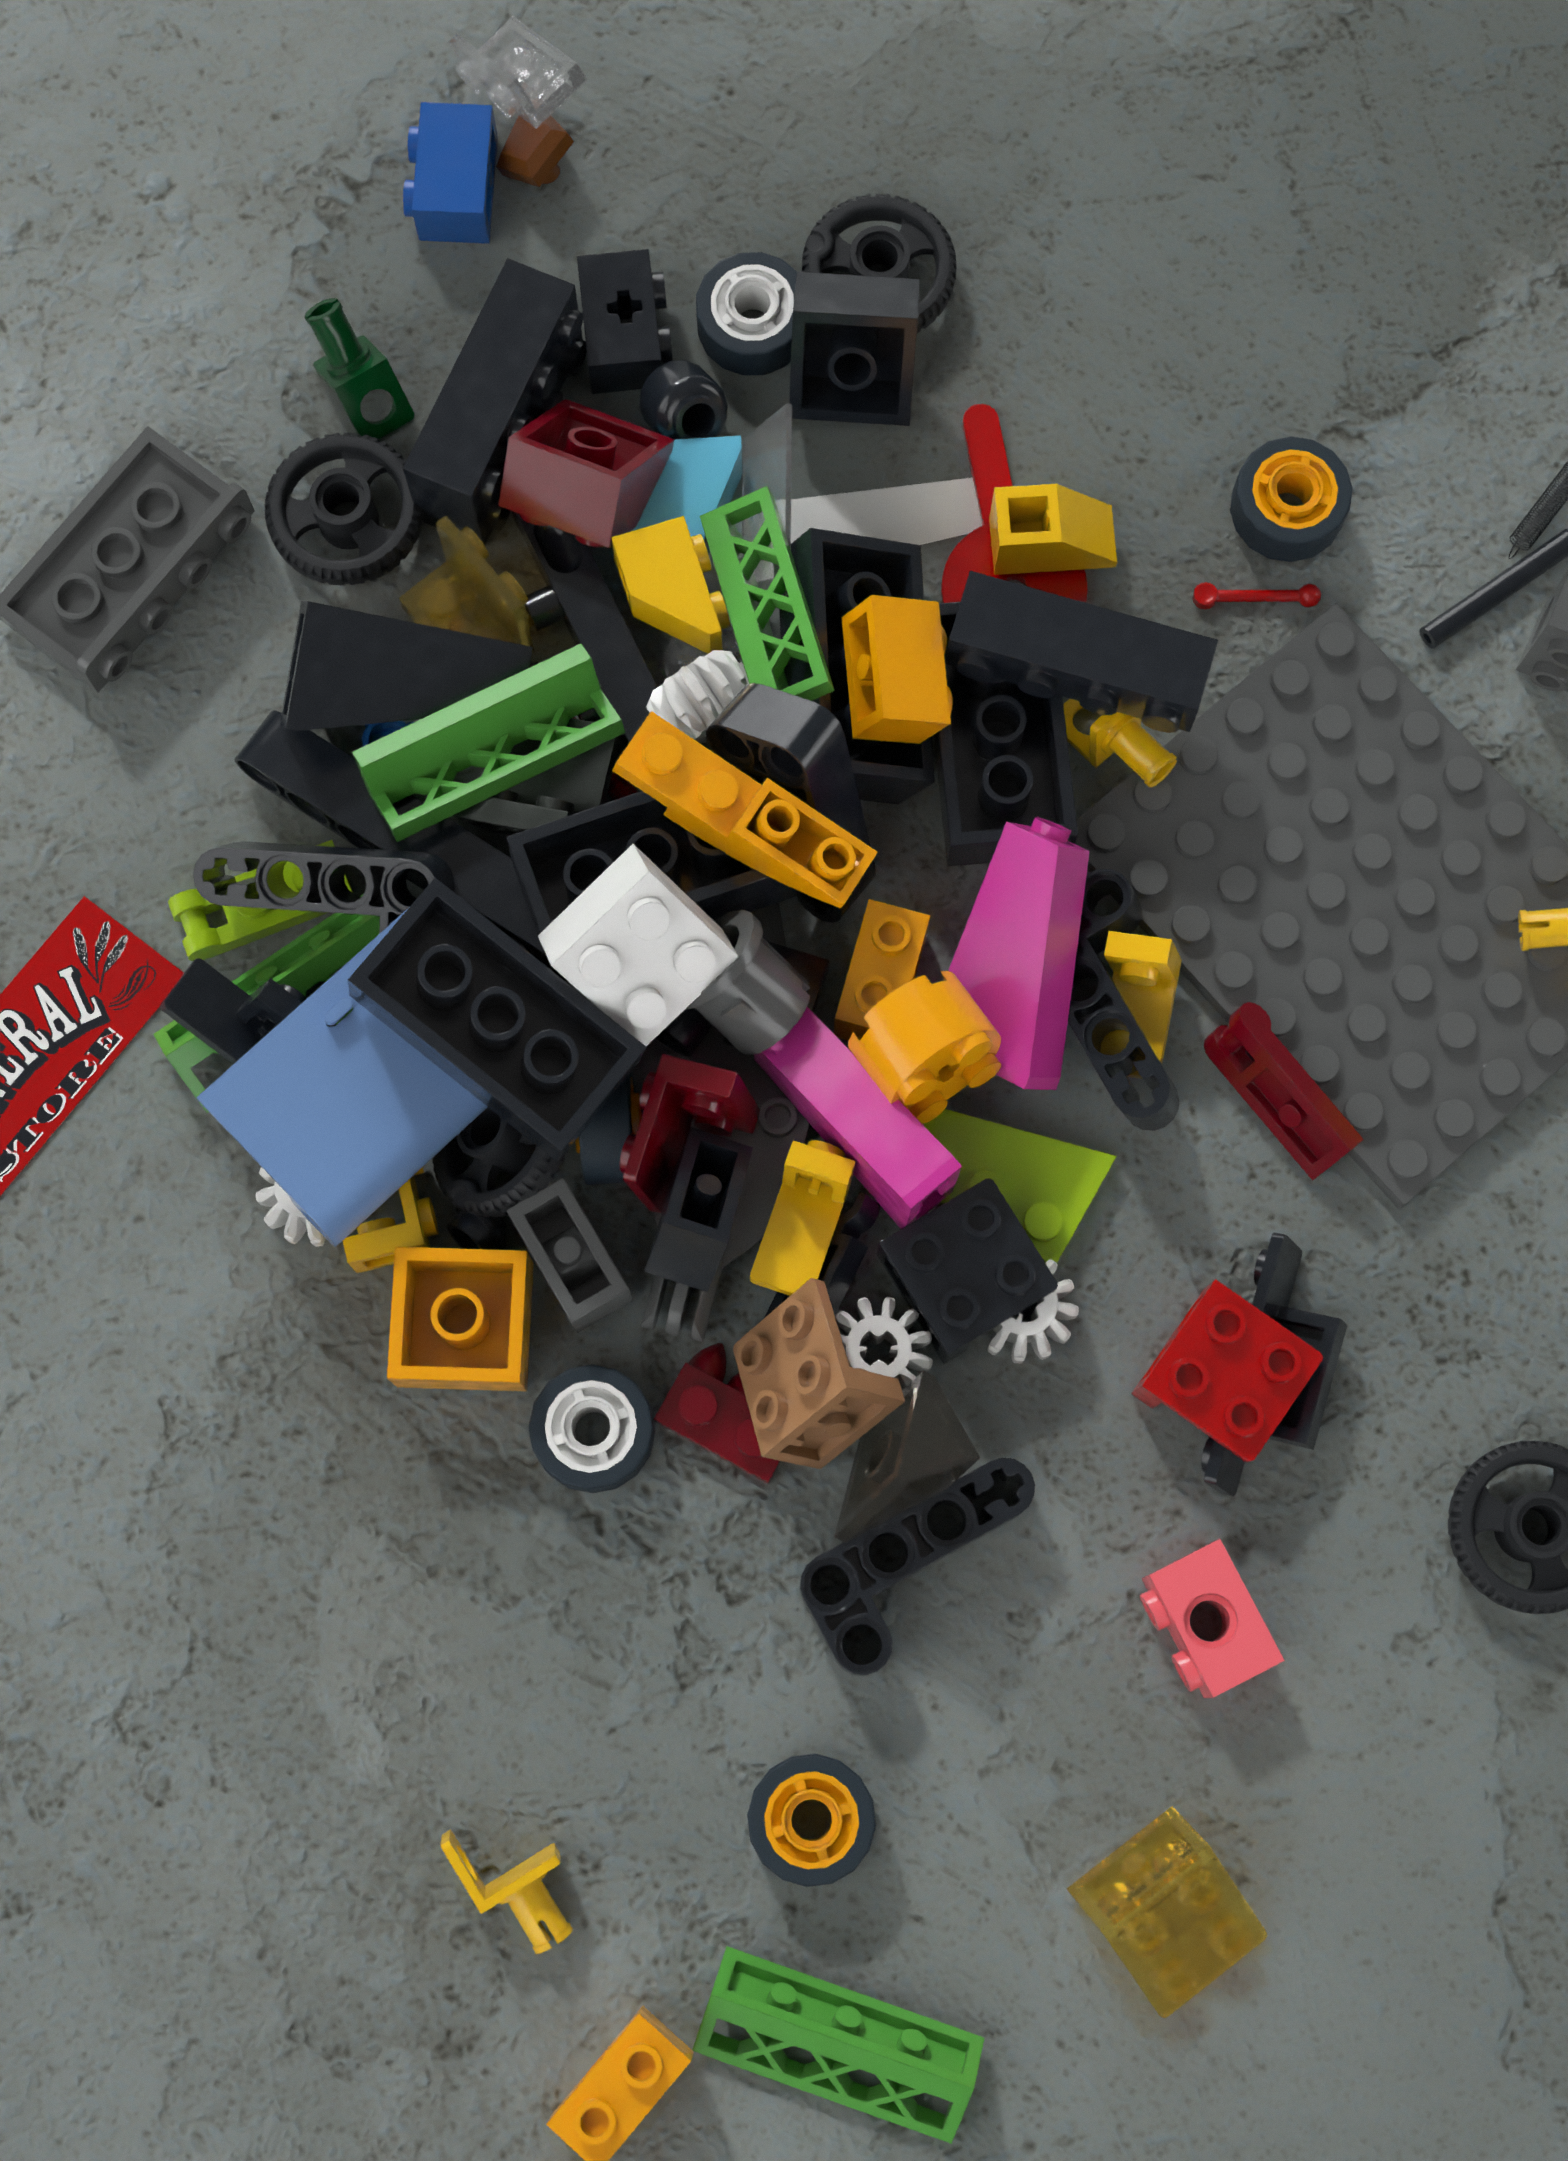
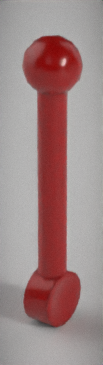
M1204 582L1196 586L1192 599L1196 607L1204 610L1210 609L1216 602H1299L1303 607L1311 608L1320 602L1321 592L1316 585L1310 583L1303 585L1299 590H1217L1213 584Z

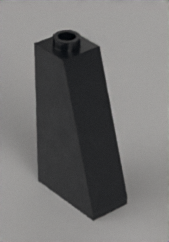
M301 601L279 726L286 729L303 731L422 719L538 664V661L531 660L533 650L531 646L310 601Z

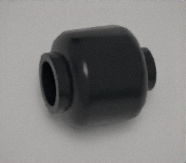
M669 361L657 367L646 378L640 391L639 406L644 421L654 432L674 440L717 437L727 420L728 404L723 389L699 365L689 361Z

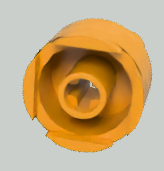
M940 971L944 981L932 984L926 975H923L893 990L875 1004L863 1017L870 1028L859 1041L854 1032L848 1040V1049L854 1054L889 1102L892 1104L899 1100L922 1124L930 1122L939 1116L947 1107V1100L967 1085L970 1088L979 1087L992 1079L1001 1068V1063L995 1056L1001 1044L1000 1034L956 975L950 971Z

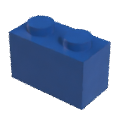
M421 102L419 126H410L408 131V158L410 163H415L414 180L406 179L403 188L405 217L414 218L419 241L490 244L498 143L492 105Z

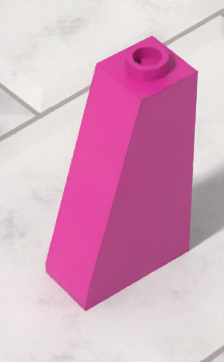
M1039 817L1034 818L1031 826L1006 822L948 971L956 975L1001 1036V1044L995 1055L1001 1063V1068L996 1075L1023 1089L1056 1090L1062 1071L1090 851L1068 841L1071 830Z
M806 1007L800 1020L786 1036L772 1047L754 1054V1060L824 1141L840 1148L845 1153V1158L856 1161L853 1174L900 1229L926 1215L953 1192L962 1165L899 1100L892 1104L889 1102L854 1054L808 1007Z

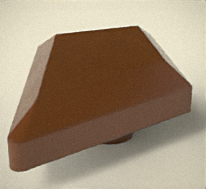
M529 97L524 102L502 149L496 168L505 177L536 187H540L542 183H552L559 177L561 172L558 162L574 141L567 131L534 97Z

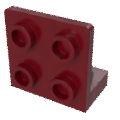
M662 1054L657 1072H650L642 1086L640 1109L644 1112L637 1134L631 1133L628 1135L621 1151L620 1171L624 1172L623 1180L648 1210L661 1213L671 1177L686 1141L692 1119H696L694 1123L696 1127L720 1136H731L733 1129L753 1134L760 1109L739 1074Z

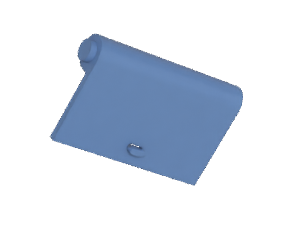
M407 910L196 1097L208 1112L289 1195L293 1204L305 1218L335 1247L488 1107L349 996L348 979ZM352 1007H353V1010L351 1011V1013H349L341 1022H339V1023H338L336 1026H334V1027H329L330 1025L336 1024V1023H337L344 1015H346V1014L352 1009Z

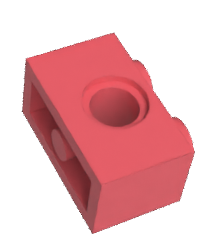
M1221 1539L1213 1541L1141 1578L1148 1590L1140 1595L1143 1607L1158 1631L1166 1627L1169 1630L1179 1652L1171 1655L1173 1664L1190 1692L1199 1688L1204 1698H1214L1285 1661ZM1199 1603L1212 1605L1218 1610L1222 1618L1221 1632L1210 1642L1197 1637L1190 1625L1191 1612Z

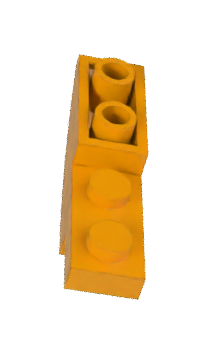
M652 711L612 769L613 772L666 806L667 809L663 815L695 836L760 873L839 908L843 907L878 853L769 778H766L761 785Z

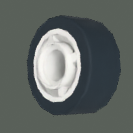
M763 252L738 253L719 261L704 275L696 294L697 331L706 354L723 369L743 376L767 375L786 367L791 362L793 305L797 271L783 259ZM750 309H756L765 313L757 319H748L740 315L742 312Z
M593 1364L567 1369L550 1380L533 1403L528 1425L532 1451L545 1471L569 1489L588 1493L617 1489L637 1476L651 1455L656 1432L651 1406L636 1382L616 1369ZM596 1412L609 1418L610 1431L603 1442L594 1446H586L576 1440L575 1428L581 1417L588 1413Z

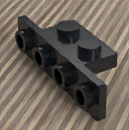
M197 958L188 966L162 1001L160 1007L164 1013L234 1064L302 1004L306 997L295 988L285 984H278L271 978L251 995H248L204 960Z
M1274 1232L1268 1249H1263L1256 1260L1254 1282L1257 1289L1252 1305L1322 1354L1323 1360L1269 1439L1314 1450L1348 1325L1340 1318L1288 1307L1302 1258V1250L1287 1235ZM1209 1437L1205 1443L1201 1461L1202 1470L1205 1472L1204 1482L1221 1494L1234 1497L1245 1461Z

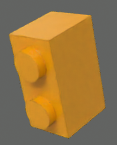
M871 595L842 617L853 739L920 744L950 725L953 697L950 688L947 686L944 659L947 637L944 628L941 626L939 602Z

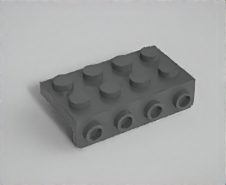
M147 426L0 594V620L95 692L99 693L108 681L113 682L126 672L132 662L133 652L148 635L157 634L164 628L172 615L173 606L187 589L198 587L206 579L212 567V560L227 543H235L244 535L250 525L251 515L255 512L246 490L236 483L226 484Z

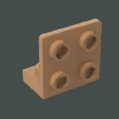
M809 1279L738 1340L733 1347L761 1456L765 1458L822 1469L905 1402L899 1379L849 1366L825 1282L821 1280Z

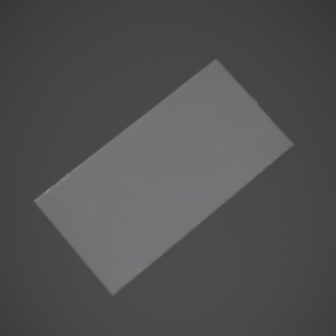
M785 404L743 439V496L768 486L774 496L791 550L792 405ZM763 512L742 521V537L744 540L753 542L765 521ZM772 541L769 545L770 548H773ZM760 560L754 571L759 588L768 590L780 569L779 565ZM787 590L785 591L783 596L788 595Z

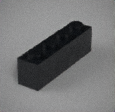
M970 571L949 638L945 664L955 666L959 673L971 679L988 681L994 677L1015 683L1020 690L1035 697L1051 698L1054 695L1076 700L1079 701V704L1084 709L1092 713L1113 715L1119 712L1141 719L1145 726L1156 731L1172 733L1179 729L1190 732L1200 707L1218 640Z

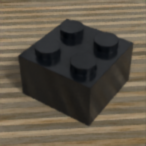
M797 272L792 321L789 419L910 426L920 279Z

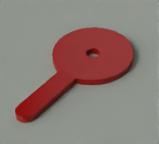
M975 404L969 407L964 413L962 428L982 526L967 534L949 555L941 583L942 603L961 602L970 571L1005 581L1018 580L1024 586L1086 603L1088 583L1085 569L994 575L989 521L994 488L1011 487L1013 485L997 412L986 404Z

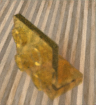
M445 515L435 524L446 562L400 596L401 607L418 624L533 647L529 628L534 623L524 608V604L528 602L525 592L507 571H504L499 576L485 561L489 557L486 547L468 526L459 531Z
M1173 1806L1066 1888L1079 1908L1107 1940L1161 2018L1169 2017L1267 1938L1266 1930L1209 1844Z

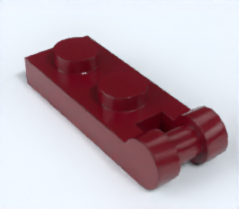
M1244 1003L1229 1017V1026H1218L1205 1038V1053L1313 1181L1364 1139L1271 1031L1272 1023L1267 1012L1255 1003ZM1245 1050H1247L1248 1053L1253 1057V1059L1255 1060L1254 1062L1245 1053Z

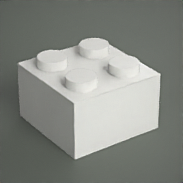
M634 844L538 935L551 966L590 1002L645 1046L656 1038L707 986L739 957L723 929Z

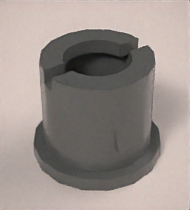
M741 909L728 912L714 920L723 929L739 957L708 985L686 1009L694 1008L740 1052L751 1055L758 1054L772 1047L795 1026L808 1006L810 995L806 991L810 989V985L762 937L761 922L752 913Z

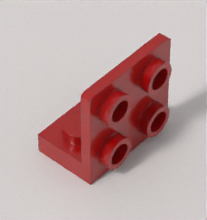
M1215 1279L1203 1289L1131 1394L1152 1409L1163 1403L1245 1462H1251L1256 1459L1320 1365L1323 1356L1311 1345Z

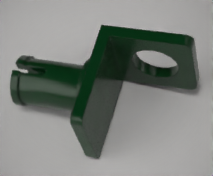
M330 298L312 306L304 317L312 327L325 353V356L315 361L313 366L319 376L336 393L356 433H359L360 436L368 435L380 439L411 421L415 416L414 411L387 358L364 335L356 336L343 311L341 302L337 298ZM376 389L389 392L393 401L390 413L379 421L365 419L360 410L364 396Z

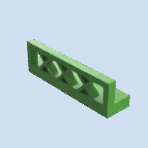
M768 486L701 515L700 519L749 684H762L810 701L835 691L778 508ZM763 512L765 521L753 542L744 540L734 524ZM771 541L773 544V548L769 547ZM760 560L777 564L780 567L768 590L758 587L754 574ZM786 590L789 597L783 596ZM775 608L794 613L795 615L783 639L774 637L770 627L769 619ZM801 639L803 641L804 647L798 645ZM793 657L808 662L813 676L788 686L784 668L790 658Z
M579 644L367 744L352 753L370 797L398 842L625 733L622 719L600 688L592 658L583 645ZM592 708L595 709L601 718L581 729L566 727L571 718ZM527 739L542 741L538 750L525 756L510 754L514 745ZM470 766L485 768L481 777L469 783L453 782L458 772ZM414 793L428 795L423 805L400 816L392 805Z
M334 913L232 982L248 995H251L271 978L278 984L291 986L306 996L309 988L320 981L326 982L336 973V970L344 966L379 935L380 916ZM352 1007V1009H351L346 1015H344L336 1024H338L339 1022H341L349 1013H351V1011L353 1010V1007ZM173 1020L153 1035L165 1057L196 1098L206 1088L191 1067L212 1053L217 1052ZM201 1104L206 1113H208V1110Z
M726 1946L692 2051L952 2144L975 2087L985 2038ZM717 2018L745 2028L752 2038L739 2041L714 2032ZM791 2046L810 2051L817 2061L806 2064L789 2059L782 2049ZM861 2069L875 2074L882 2084L872 2087L864 2086L853 2082L848 2072ZM928 2093L950 2101V2105L946 2114L918 2105L912 2096Z

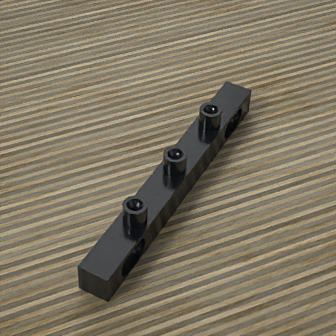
M512 511L513 518L547 585L522 597L527 614L536 631L564 620L575 644L583 645L592 658L602 692L622 719L625 733L621 734V738L627 747L649 715L646 706L653 690L658 687L587 545L579 542L575 535L550 525L539 526L528 523L520 517L519 513ZM594 708L577 715L580 720L596 722L601 719Z

